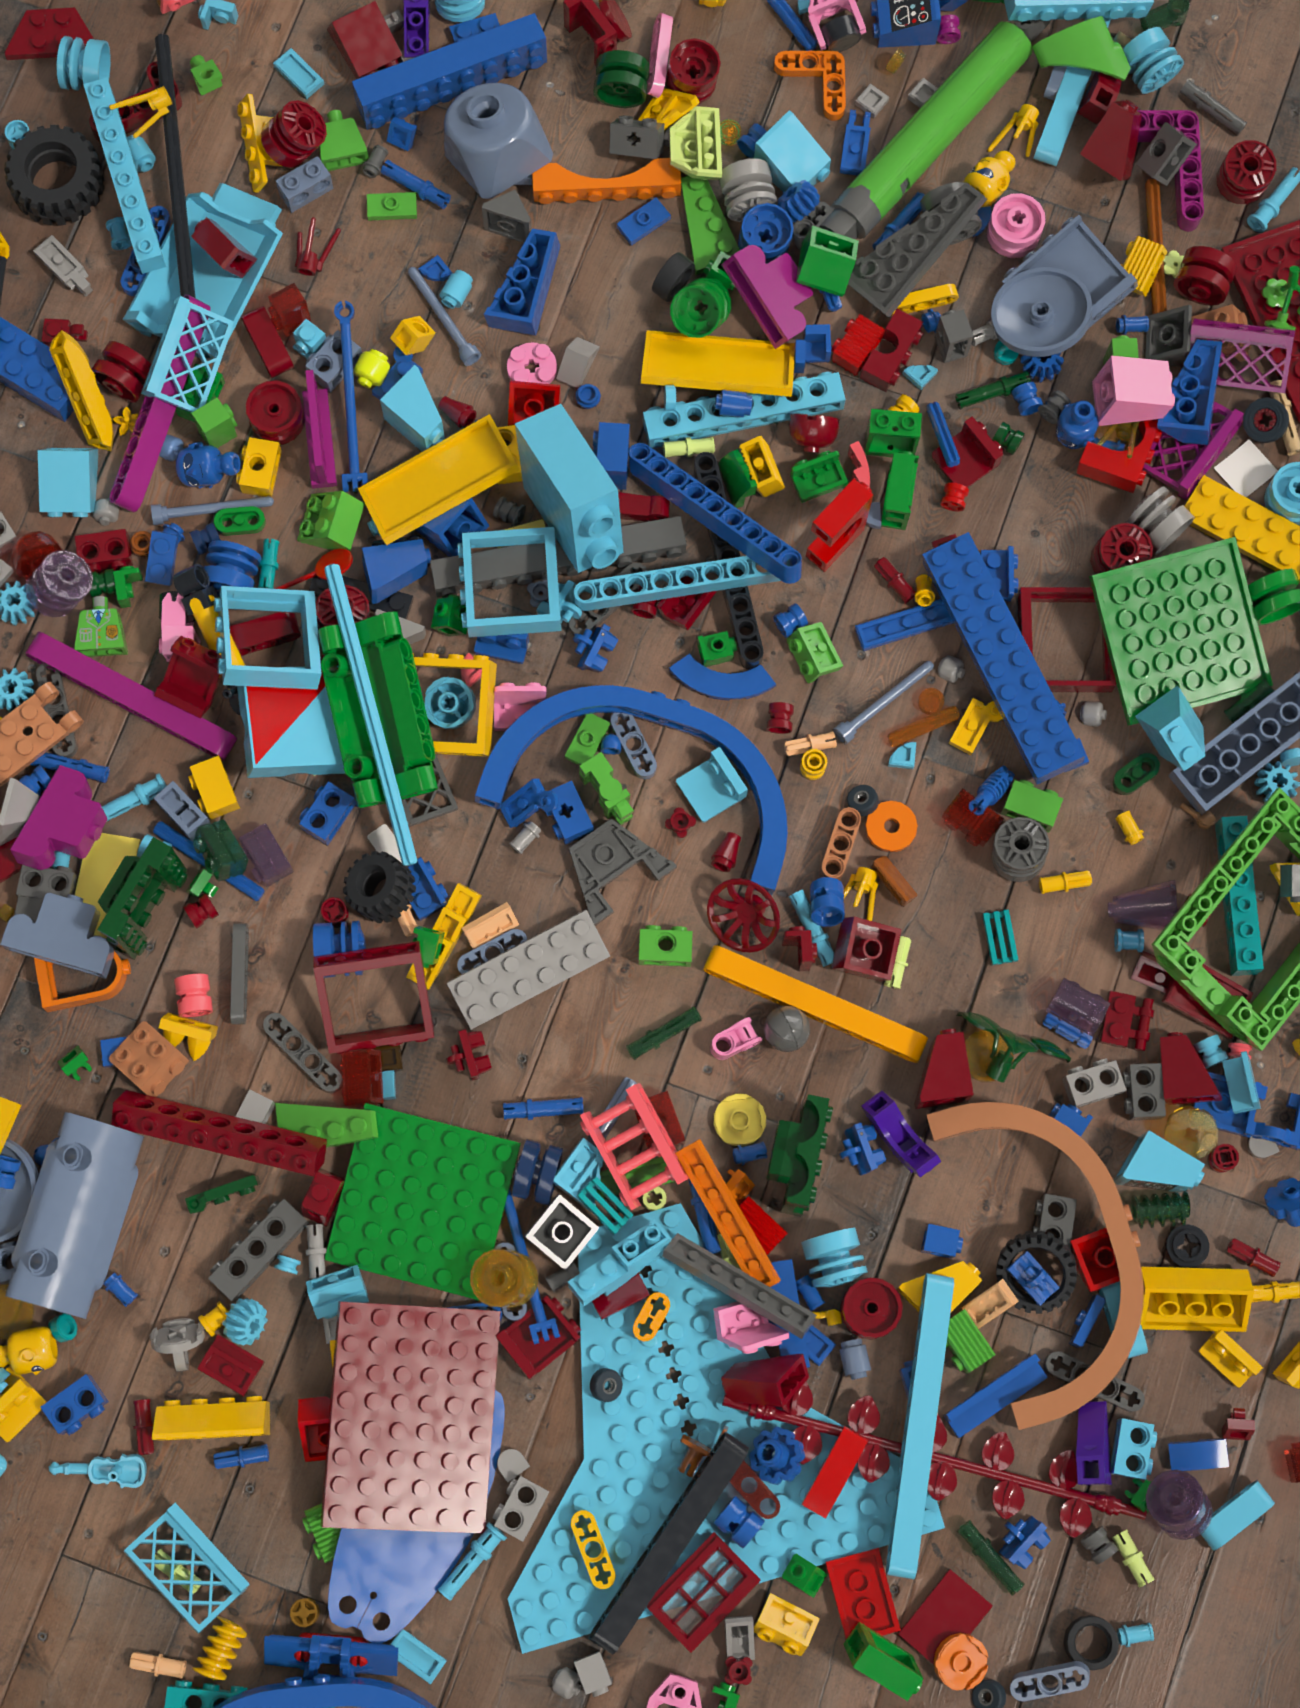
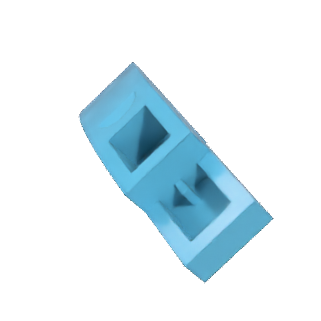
M654 1219L613 1246L612 1253L569 1280L568 1287L583 1306L603 1293L605 1296H608L648 1265L671 1242V1237L659 1222Z

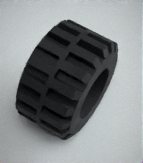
M372 851L371 855L366 853L362 855L361 860L356 859L353 862L355 864L353 868L349 867L347 871L349 875L344 878L343 882L346 884L343 887V893L347 895L345 897L346 902L358 913L372 922L382 923L384 920L388 923L392 921V917L397 919L401 916L403 910L405 912L408 910V903L413 902L414 899L412 893L416 892V886L413 885L415 878L411 874V870L403 866L395 857L387 852L382 851L379 853L378 851ZM386 879L382 890L373 896L377 884Z

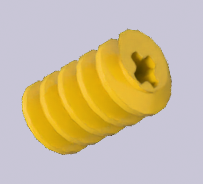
M217 1616L222 1622V1626H212L217 1636L208 1635L207 1639L212 1643V1646L202 1647L207 1657L198 1656L197 1660L202 1664V1667H193L192 1669L213 1680H226L227 1675L222 1669H231L232 1664L227 1659H236L237 1654L232 1648H241L242 1643L237 1638H246L247 1633L238 1624Z

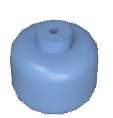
M167 434L159 456L168 461H175L178 453L183 449V441L178 437Z

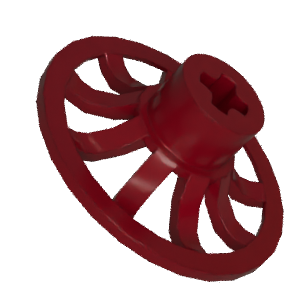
M742 878L726 880L712 891L708 899L707 917L709 924L716 936L730 948L740 952H758L769 946L776 938L780 929L779 910L772 896L759 884ZM734 885L748 886L745 897L740 896L736 892ZM727 887L729 895L734 901L724 900L718 894ZM754 889L760 892L766 900L763 901L758 895L753 894ZM714 904L732 909V911L714 915ZM771 906L774 920L763 916L766 907ZM734 918L736 921L724 934L717 922ZM759 922L765 926L773 927L768 938L763 935ZM740 925L743 926L742 944L729 939ZM752 927L756 938L761 943L750 946L749 932Z

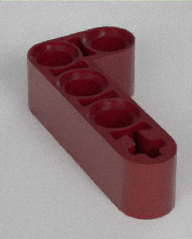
M157 61L149 64L146 71L151 88L121 101L160 88L159 79H155L159 76ZM174 80L176 107L178 111L182 107V99L179 93L178 86ZM148 101L118 108L120 117L129 115L127 118L121 119L125 133L127 134L139 129L158 112V109L154 111L151 107L143 109V107L149 105ZM92 114L89 119L90 127L96 140L101 142Z

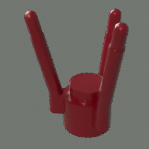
M315 217L311 218L306 247L303 253L302 232L297 233L295 267L298 273L306 276H315L316 271H322L323 263L341 232L340 228L336 229L318 260L317 254L311 251L316 222Z

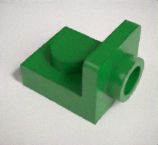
M125 566L120 568L119 571H113L117 601L121 608L131 607L130 598H134L132 582L143 580L139 568Z
M794 1554L783 1572L782 1578L814 1598L828 1574L800 1555Z
M720 1682L719 1686L713 1684L712 1692L727 1697L726 1701L720 1700L718 1708L737 1707L740 1694L735 1692V1686Z

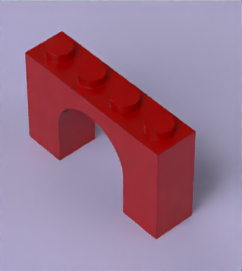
M1158 419L1133 422L1141 432L1142 441L1130 450L1116 451L1088 441L1080 459L1077 474L1134 493L1136 486H1142L1147 473L1143 471L1145 463L1150 465L1155 450L1151 449L1153 442L1159 443L1163 432L1157 428Z
M855 478L812 523L811 531L818 537L807 548L806 557L823 572L838 559L865 529L873 494L867 484L864 482L859 483Z

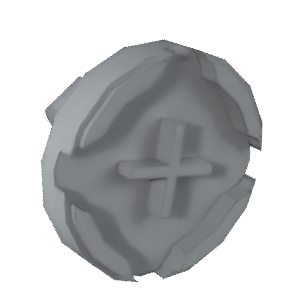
M181 1318L162 1324L163 1328L157 1330V1327L154 1328L149 1335L152 1349L159 1353L173 1354L177 1372L188 1370V1350L197 1347L203 1342L205 1338L203 1325L200 1322L195 1324V1320L190 1318Z

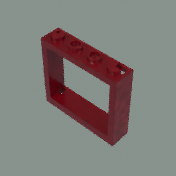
M1020 587L1017 594L1018 628L1032 655L1031 602L1096 603L1092 587ZM1103 629L1104 681L1046 680L1051 692L1112 693L1117 683Z
M420 941L314 957L313 969L329 1054H345L350 1050L357 1049L372 1050L377 1046H398L403 1042H424L434 1038V1025ZM414 963L424 1023L335 1036L324 976Z

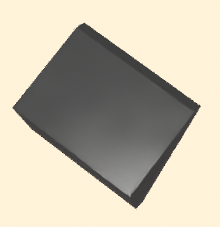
M516 189L483 203L484 230L522 243L525 242L531 232V219Z
M1191 305L1148 316L1149 329L1146 332L1145 359L1168 361L1169 366H1184V362L1190 353Z
M557 1194L524 1237L539 1251L566 1270L599 1227L560 1194Z

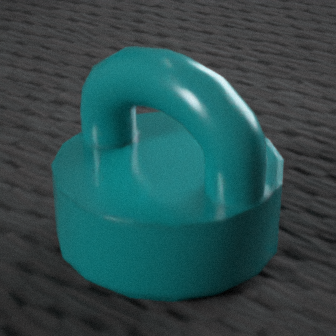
M999 341L994 348L993 355L998 363L1010 365L1016 361L1019 353L1010 350Z
M61 1314L48 1322V1328L51 1329L53 1337L59 1342H67L77 1335L76 1321L69 1314Z

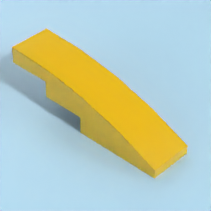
M461 883L456 885L446 907H443L433 927L434 930L445 932L438 963L429 965V968H424L428 990L463 932L462 927L467 925L482 897L481 894ZM413 963L406 978L417 983Z

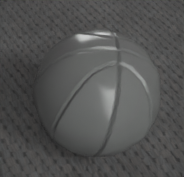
M781 1006L768 1014L764 1023V1035L773 1048L781 1052H793L800 1049L807 1042L810 1035V1023L806 1015L798 1008Z

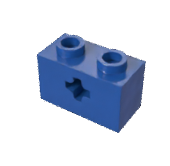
M572 781L549 790L556 793L558 806L553 811H545L547 817L552 815L555 822L552 828L558 840L562 838L566 845L593 832L592 822ZM566 809L571 817L566 818L565 815H562V810Z

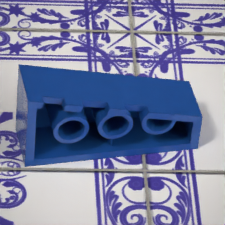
M532 228L517 255L516 262L508 270L507 278L501 288H498L494 295V301L484 313L489 327L537 335L560 250V243L556 232Z

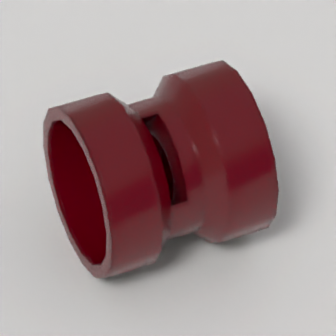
M638 586L636 592H640L643 588ZM660 600L635 603L632 605L631 612L642 618L654 619L657 613L655 606Z
M785 702L770 703L768 713L771 719L767 721V731L776 734L791 733L793 723L790 719L794 713V706Z
M206 893L199 896L197 902L188 903L183 906L196 929L204 925L206 919H214L219 916Z
M331 897L323 902L321 914L325 923H332L334 928H339L341 922L348 921L349 911L343 900Z
M1221 1144L1213 1148L1207 1157L1209 1167L1217 1173H1225L1233 1169L1239 1162V1153L1230 1144Z

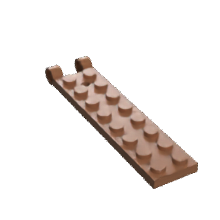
M47 682L40 686L33 696L0 720V787L70 733L76 731L84 722L75 710L63 716L58 724L47 714L43 707L52 702L60 693L52 682ZM27 727L33 729V733L29 736L23 734L24 729Z

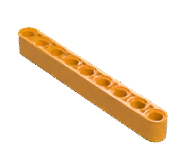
M713 945L703 967L706 973L781 1006L796 1007L806 1017L910 1062H919L928 1041V1037L915 1030L717 945Z

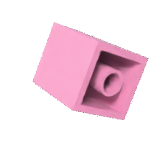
M1111 356L1092 381L1095 411L1098 415L1099 426L1164 418L1175 403V396L1172 394L1171 389L1172 373L1169 371L1168 361Z

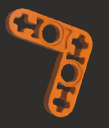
M781 51L775 56L774 70L780 76L822 77L824 116L831 121H837L844 116L846 107L845 60L841 53L837 51ZM806 59H812L816 65L809 69L804 67L802 62ZM782 60L787 61L788 67H783ZM795 60H799L798 68H795ZM831 60H834L837 64L835 73H831ZM831 81H836L841 87L833 91L827 87V84ZM837 98V112H833L831 108L832 99Z

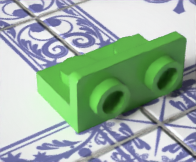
M822 622L798 628L787 638L789 649L793 653L807 683H812L819 676L839 671L843 667Z

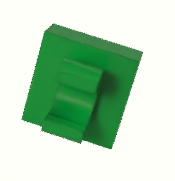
M201 869L186 892L193 897H198L202 892L211 898L219 888L208 882L213 874L205 869Z
M79 1045L57 1062L67 1076L72 1074L73 1078L77 1081L81 1080L77 1073L79 1067H85L89 1072L92 1071L88 1062L89 1059Z
M1134 1478L1133 1482L1139 1487V1490L1134 1494L1128 1490L1124 1493L1135 1507L1142 1512L1147 1510L1148 1513L1161 1492L1155 1484L1147 1479L1142 1483L1141 1480Z

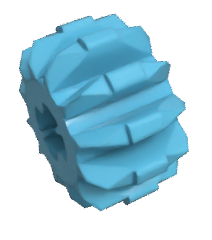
M16 581L13 587L9 583H5L6 590H0L1 619L4 622L11 620L12 625L15 626L19 619L26 624L27 619L25 617H35L32 609H36L39 606L34 601L37 598L36 593L31 591L28 584L21 586L19 581Z
M13 668L10 674L3 669V677L0 678V709L6 707L8 712L13 711L15 706L18 707L29 699L28 696L35 694V691L31 688L34 685L32 679H27L28 674L25 671L19 673L16 668ZM15 687V688H14V691H15V692L12 693V694H10V693H11V689H10V688Z
M1277 761L1274 766L1267 763L1264 766L1265 770L1260 769L1257 775L1259 778L1254 781V785L1261 787L1256 793L1257 795H1265L1264 802L1268 800L1276 788H1279L1277 784L1281 785L1280 788L1289 797L1294 798L1297 795L1295 789L1300 786V782L1293 779L1298 776V772L1290 774V765L1282 768L1281 762Z
M239 1298L236 1304H231L230 1311L225 1313L227 1317L222 1322L225 1326L223 1333L238 1345H252L254 1339L259 1340L261 1331H265L263 1327L268 1321L265 1317L267 1310L253 1299Z

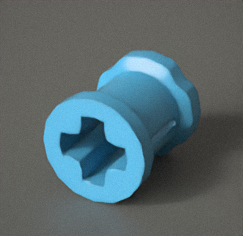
M115 217L108 220L105 225L111 234L112 249L124 250L131 247L132 243L124 217Z
M1116 928L1114 934L1115 951L1120 952L1122 949L1143 952V929L1122 931L1120 928Z

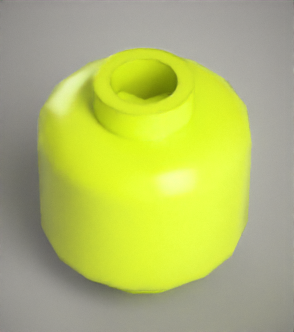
M374 349L362 352L353 368V372L358 378L357 382L369 389L371 386L382 385L390 370V364L387 362L388 357Z

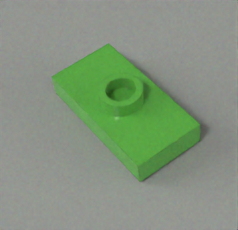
M416 192L367 194L368 221L417 219Z
M586 714L565 754V759L580 766L594 757L611 723L594 714Z

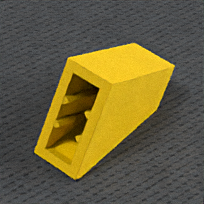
M964 1261L930 1273L954 1278L951 1312L982 1281L979 1277L980 1271L972 1263L966 1264ZM925 1275L905 1282L896 1289L918 1312H920Z

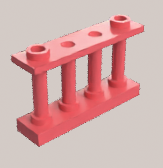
M640 1083L626 1089L628 1093L626 1100L596 1117H593L590 1111L580 1115L582 1119L580 1124L587 1136L591 1135L621 1191L619 1197L626 1207L629 1206L631 1210L641 1206L638 1197L663 1183L675 1180L678 1185L689 1179L675 1154L677 1149ZM630 1109H636L641 1117L639 1123L606 1141L599 1127ZM644 1132L646 1134L650 1133L654 1141L652 1147L619 1165L612 1150ZM656 1156L659 1158L663 1157L667 1165L665 1171L634 1188L631 1187L625 1176L626 1173Z

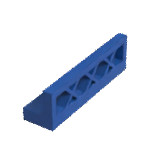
M1036 1353L1030 1355L942 1415L957 1438L962 1437L1048 1378L1038 1363L1040 1359Z

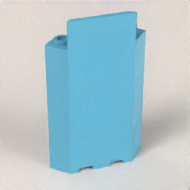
M219 183L213 197L204 192L188 194L186 206L196 299L209 305L211 312L234 321L232 334L283 234L276 228L275 224L282 209L277 205L229 185ZM208 217L217 222L257 258V261L243 278L224 270L191 237L195 232L196 225L201 220ZM173 224L160 247L166 267L147 272L123 318L126 323L148 337H151L152 334L162 337L174 301L181 296ZM217 321L209 324L215 338L224 335L226 325ZM206 328L199 345L211 340ZM213 343L201 348L206 360L215 359L217 352ZM196 351V357L200 358L198 352Z

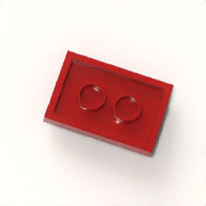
M879 1548L825 1562L845 1640L858 1622H861L881 1636L901 1631Z

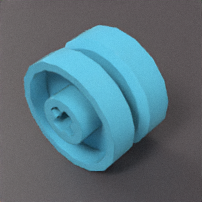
M1293 462L1281 467L1266 488L1264 502L1267 509L1297 525H1300V462Z

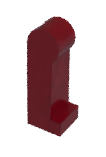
M618 492L621 520L649 522L669 518L670 501L665 497Z

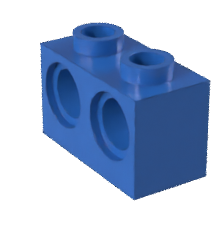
M329 781L325 787H319L314 795V803L310 808L306 807L299 817L301 829L327 846L356 806L353 796ZM331 797H338L340 799L338 805L334 807L327 806L326 803ZM323 818L325 819V824L321 828H314L312 823L315 819Z
M85 1374L42 1405L41 1409L58 1434L64 1435L67 1433L71 1435L82 1427L81 1422L89 1416L93 1419L104 1412V1405L109 1401L93 1377ZM86 1391H91L94 1395V1401L89 1406H85L82 1403V1395ZM68 1407L71 1411V1417L67 1422L63 1423L59 1419V1413L61 1409Z

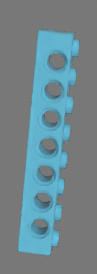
M103 78L83 84L141 272L144 274L164 268L166 264L118 108L109 109L110 105L116 103L108 78Z
M823 372L817 377H798L794 379L792 395L798 398L794 402L787 400V396L747 393V395H752V408L750 416L744 415L743 418L724 415L720 417L715 416L713 412L717 410L715 409L716 397L710 398L708 396L700 397L696 401L689 403L683 401L676 402V409L665 411V408L659 406L651 407L643 412V425L648 446L656 448L663 446L665 441L685 440L686 437L701 439L789 421L791 414H808V416L842 410L844 409L846 399L839 372ZM817 390L820 391L822 395L816 397L813 396L810 392ZM769 400L774 405L768 407L764 406L761 402ZM691 415H697L701 419L699 421L694 422L691 421L688 417ZM673 420L676 425L669 427L664 422Z

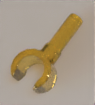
M4 904L0 909V917L8 923L10 918L14 916L15 909Z

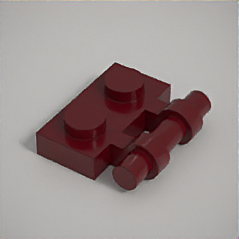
M1109 991L1100 1043L1126 1048L1128 1040L1133 1039L1136 1040L1135 1050L1145 1051L1146 1042L1150 1040L1151 1033L1148 1030L1150 1019L1154 1017L1155 1010L1152 1009L1154 1000L1143 998L1142 1007H1136V996ZM1133 1016L1140 1017L1138 1030L1130 1029Z

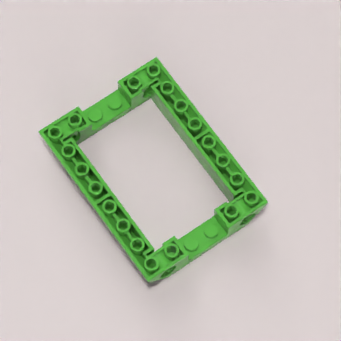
M1280 787L1276 788L1152 943L1157 963L1224 1029L1259 1051L1266 1047L1300 1003V942L1252 1004L1243 996H1232L1202 967L1206 959L1195 949L1192 950L1185 942L1190 941L1273 835L1300 860V807Z

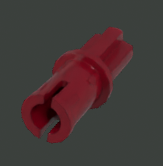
M883 557L875 563L874 568L887 581V587H892L905 604L915 597L916 591L903 578L904 574L899 573L887 558Z
M1233 1238L1228 1244L1227 1252L1245 1261L1248 1267L1254 1266L1271 1277H1274L1278 1272L1281 1262L1260 1252V1248L1256 1247L1254 1249L1236 1238Z
M151 1399L133 1401L136 1425L133 1426V1429H136L139 1455L154 1453V1440H152V1427L154 1424H152Z

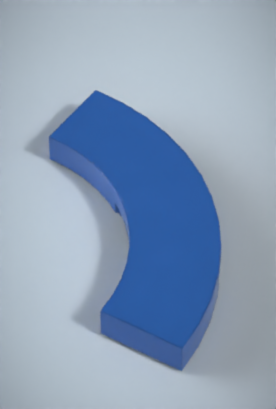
M689 653L669 667L671 674L684 686L692 691L718 700L749 699L776 687V683L761 664L741 673H721L704 667Z

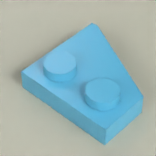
M581 1138L556 1172L553 1184L589 1212L591 1211L576 1196L594 1177H597L599 1180L601 1178L600 1169L603 1166L604 1159L598 1148L585 1138ZM594 1185L592 1188L597 1192V1187ZM587 1193L585 1196L596 1206L595 1199Z

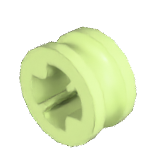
M656 1187L643 1195V1204L646 1209L650 1211L662 1209L666 1204L667 1197L665 1191L660 1187ZM654 1192L655 1195L660 1194L662 1196V1199H659L660 1204L655 1206L653 1202L648 1203L647 1198L650 1199L648 1194Z

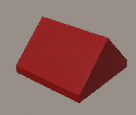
M510 381L508 426L515 425L517 422L561 404V386L556 384Z
M1107 1228L1070 1241L1072 1254H1074L1077 1265V1272L1090 1292L1120 1281L1118 1265Z

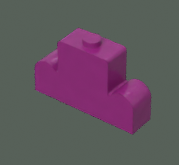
M749 245L733 254L721 265L771 344L777 349L805 329L806 319L804 315L794 308L813 295V291L809 286L796 282L798 267L788 253L766 264L765 254L761 248L756 245Z
M62 765L59 766L10 849L17 863L37 870H44L54 864L56 859L55 851L81 859L86 858L94 842L100 838L102 828L107 821V816L101 804L91 800L93 795L92 789L83 773Z

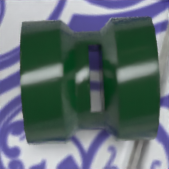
M1002 422L992 441L996 440L1006 449V452L1014 455L1025 433L1020 430L1014 431L1009 424Z
M106 569L101 575L96 571L87 573L88 586L92 598L101 596L102 592L110 595L116 594L114 569Z

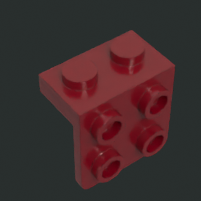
M972 416L964 422L962 431L952 437L960 457L959 465L948 467L940 447L934 450L931 455L934 462L951 483L962 484L969 488L998 467L1004 454L1001 445L996 440L992 441L988 436L987 429L983 423L977 422Z

